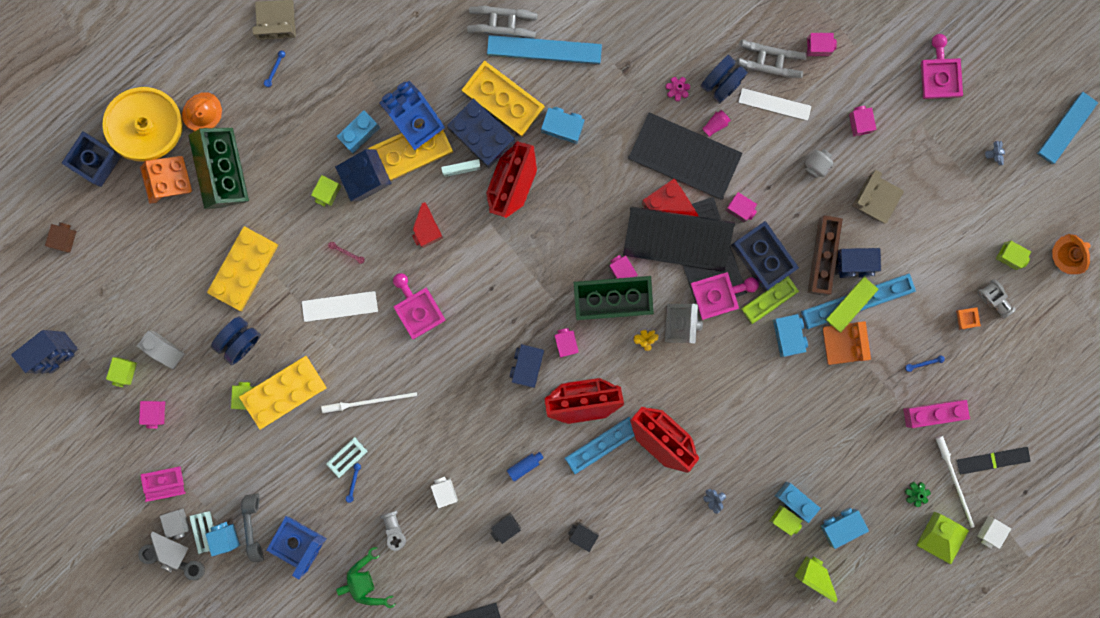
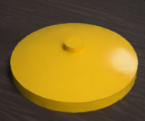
M138 87L122 92L110 102L103 116V132L107 142L120 156L133 161L145 162L166 155L175 147L182 133V116L176 103L166 93L154 88Z

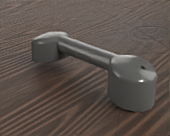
M259 494L245 495L241 503L246 553L251 562H262L264 560L260 544L254 543L251 514L257 513L259 508Z
M153 545L141 547L138 553L140 561L144 564L156 563L157 558ZM200 561L181 562L178 568L184 570V574L189 580H199L205 574V566Z

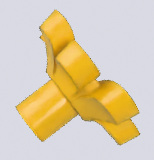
M641 330V335L637 334L634 336V343L640 344L641 347H644L645 351H649L652 349L651 344L658 340V334H655V330H651L648 333L647 330Z

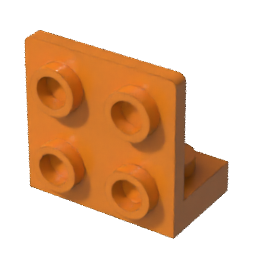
M183 156L149 160L140 166L149 204L157 203L163 197L192 192Z
M866 321L849 323L840 333L832 326L822 328L828 365L871 360Z

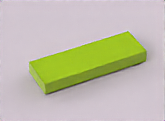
M787 276L742 307L741 310L749 322L754 324L797 294L799 290L789 276Z
M861 278L825 320L839 333L842 332L879 289L867 278Z

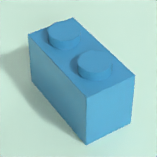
M558 107L548 108L541 133L577 144L585 119H582V116L576 113H571V115L563 113L564 110Z
M364 110L336 137L354 154L380 127Z
M797 314L773 319L780 357L806 352L808 342L806 336L803 337L802 329H804V323L802 318H799Z
M787 481L775 495L776 498L807 523L821 509Z
M852 508L843 510L841 515L836 518L834 516L827 518L823 521L824 524L820 526L830 546L834 549L869 532L859 510Z
M227 522L215 525L210 528V532L205 534L211 556L229 552L240 546L234 524L228 525Z

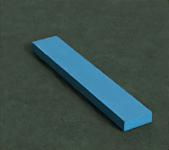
M489 35L487 55L600 64L602 44Z
M910 273L875 285L879 290L860 311L916 292ZM846 296L801 311L806 328L810 329L827 323L825 319Z

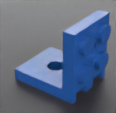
M410 80L401 83L397 90L383 96L382 101L379 102L414 150L445 128L422 93ZM416 119H423L421 127H414Z
M285 516L266 551L296 567L292 576L299 580L309 571L311 564L316 559L319 550L327 538L289 516ZM294 537L298 540L296 548L289 546V538Z

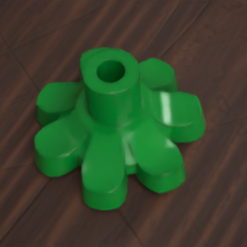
M915 482L910 483L911 489L905 490V494L909 495L906 498L907 503L914 502L915 507H920L921 502L923 504L928 503L926 496L931 495L929 489H925V484L920 482L917 486Z

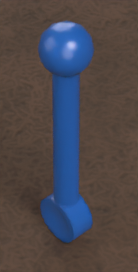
M282 50L278 52L277 61L269 78L264 81L266 87L272 86L271 80L281 59L285 57V52Z
M940 355L933 360L914 365L907 364L905 370L911 372L914 368L936 362L943 363L945 358Z
M359 463L354 464L353 467L354 475L349 495L346 496L348 503L354 500L352 495L358 471L361 469Z

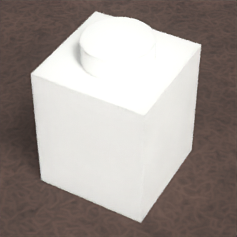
M445 477L434 480L435 484L431 485V489L438 508L458 501L451 478L446 480Z
M988 517L977 537L982 539L981 543L992 549L994 546L1000 549L1011 528L994 518Z

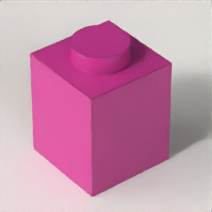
M810 33L807 37V56H831L834 50H836L837 40L834 39V33Z
M859 106L854 108V111L849 114L853 137L870 134L877 130L872 107Z
M737 192L725 211L745 223L748 219L752 220L757 213V210H755L757 204Z
M619 255L611 260L612 264L609 265V268L615 278L638 276L627 256L621 257Z
M569 328L557 330L558 334L554 336L560 358L579 353L574 331H569Z
M140 401L139 424L146 425V428H158V425L164 424L165 401Z

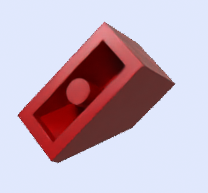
M426 202L421 204L413 227L415 234L412 235L416 245L420 244L422 248L443 239Z

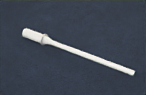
M417 392L354 403L340 402L321 406L322 413L343 411L353 406L417 396Z
M943 436L936 437L941 457L948 465L969 524L973 528L975 527L950 462L951 453L948 451Z

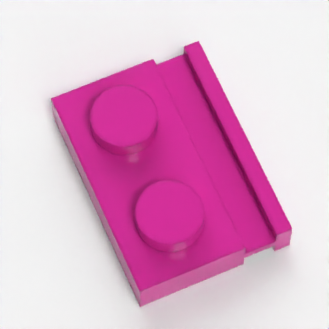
M181 466L140 474L146 497L145 502L186 494L183 487Z

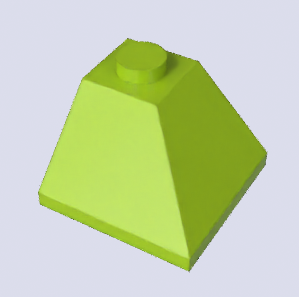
M934 512L916 546L952 564L969 530L944 515Z
M806 556L795 577L836 603L838 599L828 571L822 566L824 562L814 556L812 559Z

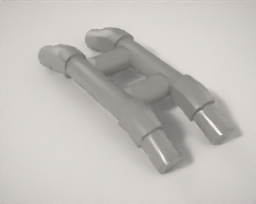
M489 6L469 8L470 14L490 16L489 26L484 24L468 25V33H491L535 38V31L515 28L516 17L536 20L537 13ZM497 15L508 16L507 27L496 26Z
M743 39L740 40V47L759 53L757 63L737 58L736 65L748 70L780 75L787 78L803 77V71L783 68L785 58L806 60L807 52L784 50ZM766 54L777 56L775 67L764 65Z

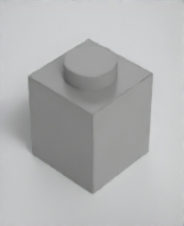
M184 508L160 516L166 538L173 536V540L185 536V532L190 531Z

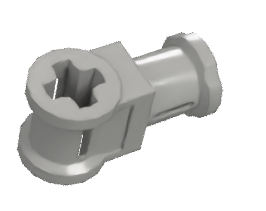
M992 279L988 286L978 290L980 298L990 308L995 307L1001 319H1005L1015 312V307H1011L1007 302L1006 298L1008 295L997 280Z
M397 511L380 516L384 520L386 527L387 545L393 551L402 549L406 543V538L402 534L396 517ZM394 536L397 539H401L399 546L392 544Z

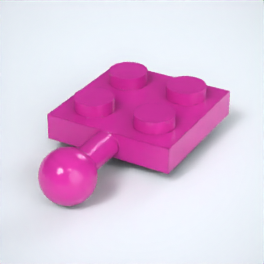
M936 34L932 38V45L936 48L937 59L921 61L923 99L961 98L963 96L961 58H944V47L947 44V38L943 34Z
M728 272L690 284L696 304L698 305L701 320L739 309L735 294L743 291L755 292L759 288L758 280L753 277L747 278L743 284L732 287Z
M398 273L394 276L393 284L397 288H401L407 298L395 305L394 309L412 340L446 321L427 287L413 295L407 285V276L403 273Z

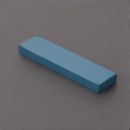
M1081 92L1037 154L1049 163L1055 164L1098 102L1086 93Z
M627 417L565 457L574 474H577L635 436L630 417Z

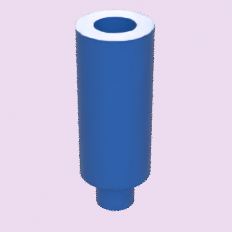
M538 452L536 455L531 453L507 469V472L515 482L539 466V461L544 457L541 452Z

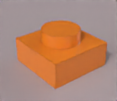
M977 307L956 311L959 330L981 326Z

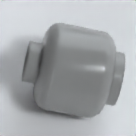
M825 149L822 151L814 150L805 161V170L815 178L824 177L834 165L830 159L832 155Z

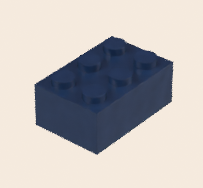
M474 98L447 125L448 130L488 169L515 143V138Z
M766 221L731 244L749 272L758 280L759 286L763 291L769 290L799 269Z
M42 330L13 352L11 356L25 373L52 374L60 368L59 365L63 361L71 360L75 356L74 353L79 349L65 332Z

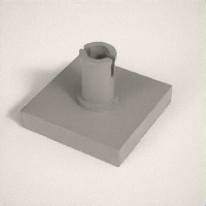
M667 304L665 342H696V331H701L703 327L702 320L697 319V304Z

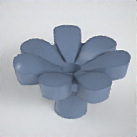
M995 141L993 143V150L985 152L986 158H994L998 165H1004V157L1002 155L1005 154V151L1002 148L1003 143L1002 141Z
M708 489L706 490L707 496H704L703 499L705 502H709L708 507L711 510L713 509L715 514H718L723 509L722 501L726 499V496L723 492L717 494L715 490Z

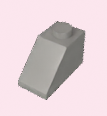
M147 331L137 345L147 355L171 369H175L185 355L184 352L155 331Z
M152 531L150 539L158 564L162 565L161 569L170 573L172 571L177 572L188 548Z

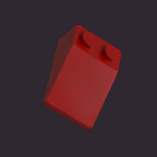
M675 179L642 201V205L646 209L698 216L688 197Z

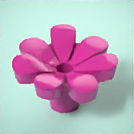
M672 77V83L666 84V89L670 90L667 96L669 98L675 96L674 100L676 102L681 100V96L687 98L689 94L686 90H690V84H685L686 79L684 77H681L679 80L676 77Z

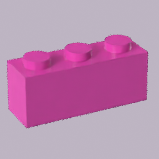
M959 399L903 408L905 423L908 428L970 419L967 400Z

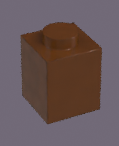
M59 222L58 226L51 224L45 246L70 253L77 231L71 230V225Z

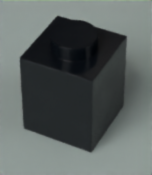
M509 513L491 526L492 532L490 533L496 542L500 541L503 544L520 532L521 527L513 515Z
M580 522L577 525L573 524L568 532V535H570L569 541L587 552L591 551L599 537V533Z

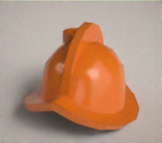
M209 92L194 95L187 101L182 111L184 124L193 131L199 128H214L219 123L222 115L220 101Z
M1067 234L1055 243L1052 249V259L1055 265L1067 274L1085 273L1090 264L1089 248L1091 245L1089 242H1083L1076 235Z

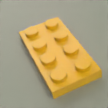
M485 60L461 90L469 98H474L486 111L521 137H523L545 108L542 103Z
M444 130L437 133L416 150L412 148L402 133L368 148L377 150L390 181L454 153Z
M244 226L207 293L242 311L275 253L278 244Z
M304 356L242 394L239 398L261 430L326 389V386L308 357Z

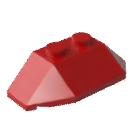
M517 141L513 147L508 149L499 158L486 192L490 207L489 213L507 218L524 206L537 172L533 145Z
M601 378L563 383L549 396L544 398L547 417L566 424L604 419L624 406L621 387L615 386Z
M641 407L631 418L630 422L636 441L664 467L686 473L691 471L699 460L692 437L663 410Z

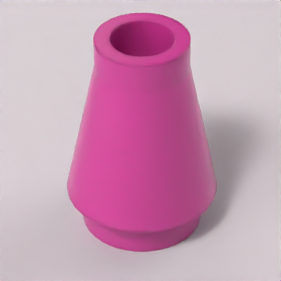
M722 110L716 111L702 129L710 137L729 126L728 123L731 120Z

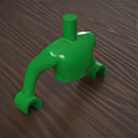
M378 547L371 548L368 555L356 562L347 571V585L336 588L338 596L350 592L355 602L370 606L385 605L387 608H392L396 605V603L391 605L387 601L389 598L394 597L393 595H389L386 598L366 597L368 593L374 591V584L369 571L358 572L372 559L380 557V555H372V550Z

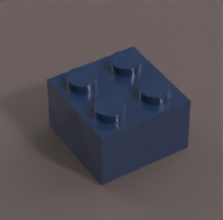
M82 131L62 161V164L89 182L102 187L122 156L101 141Z
M365 149L335 166L350 201H362L392 184L376 149Z
M880 248L838 250L834 275H839V278H851L859 274V278H869L881 271Z
M521 344L520 348H516L514 359H517L516 367L512 366L509 378H513V383L535 388L544 354L543 349Z

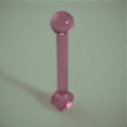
M330 242L328 245L330 249H336L356 259L359 264L365 261L364 257H358L338 247L335 242Z

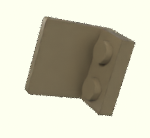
M293 0L255 3L257 26L253 27V35L258 40L296 38Z
M874 170L869 174L852 206L886 224L904 191L880 178L882 173Z

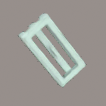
M478 159L441 168L443 175L448 177L480 170L481 165Z
M353 438L326 465L340 478L368 451L356 438ZM353 444L356 445L336 466L332 465ZM360 449L361 453L339 472L337 469Z
M210 511L190 516L198 554L210 551L203 520L205 516L210 532V528L213 527ZM196 518H198L205 548H203Z

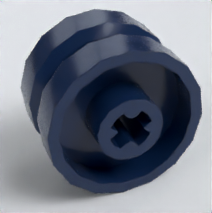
M729 54L711 71L700 85L707 93L718 86V89L713 94V99L719 104L741 85V81L749 73L742 66L737 67L730 73L735 66L736 60Z
M241 316L230 321L218 333L211 344V348L216 353H224V360L230 365H235L245 357L261 336L256 329H247L248 322Z

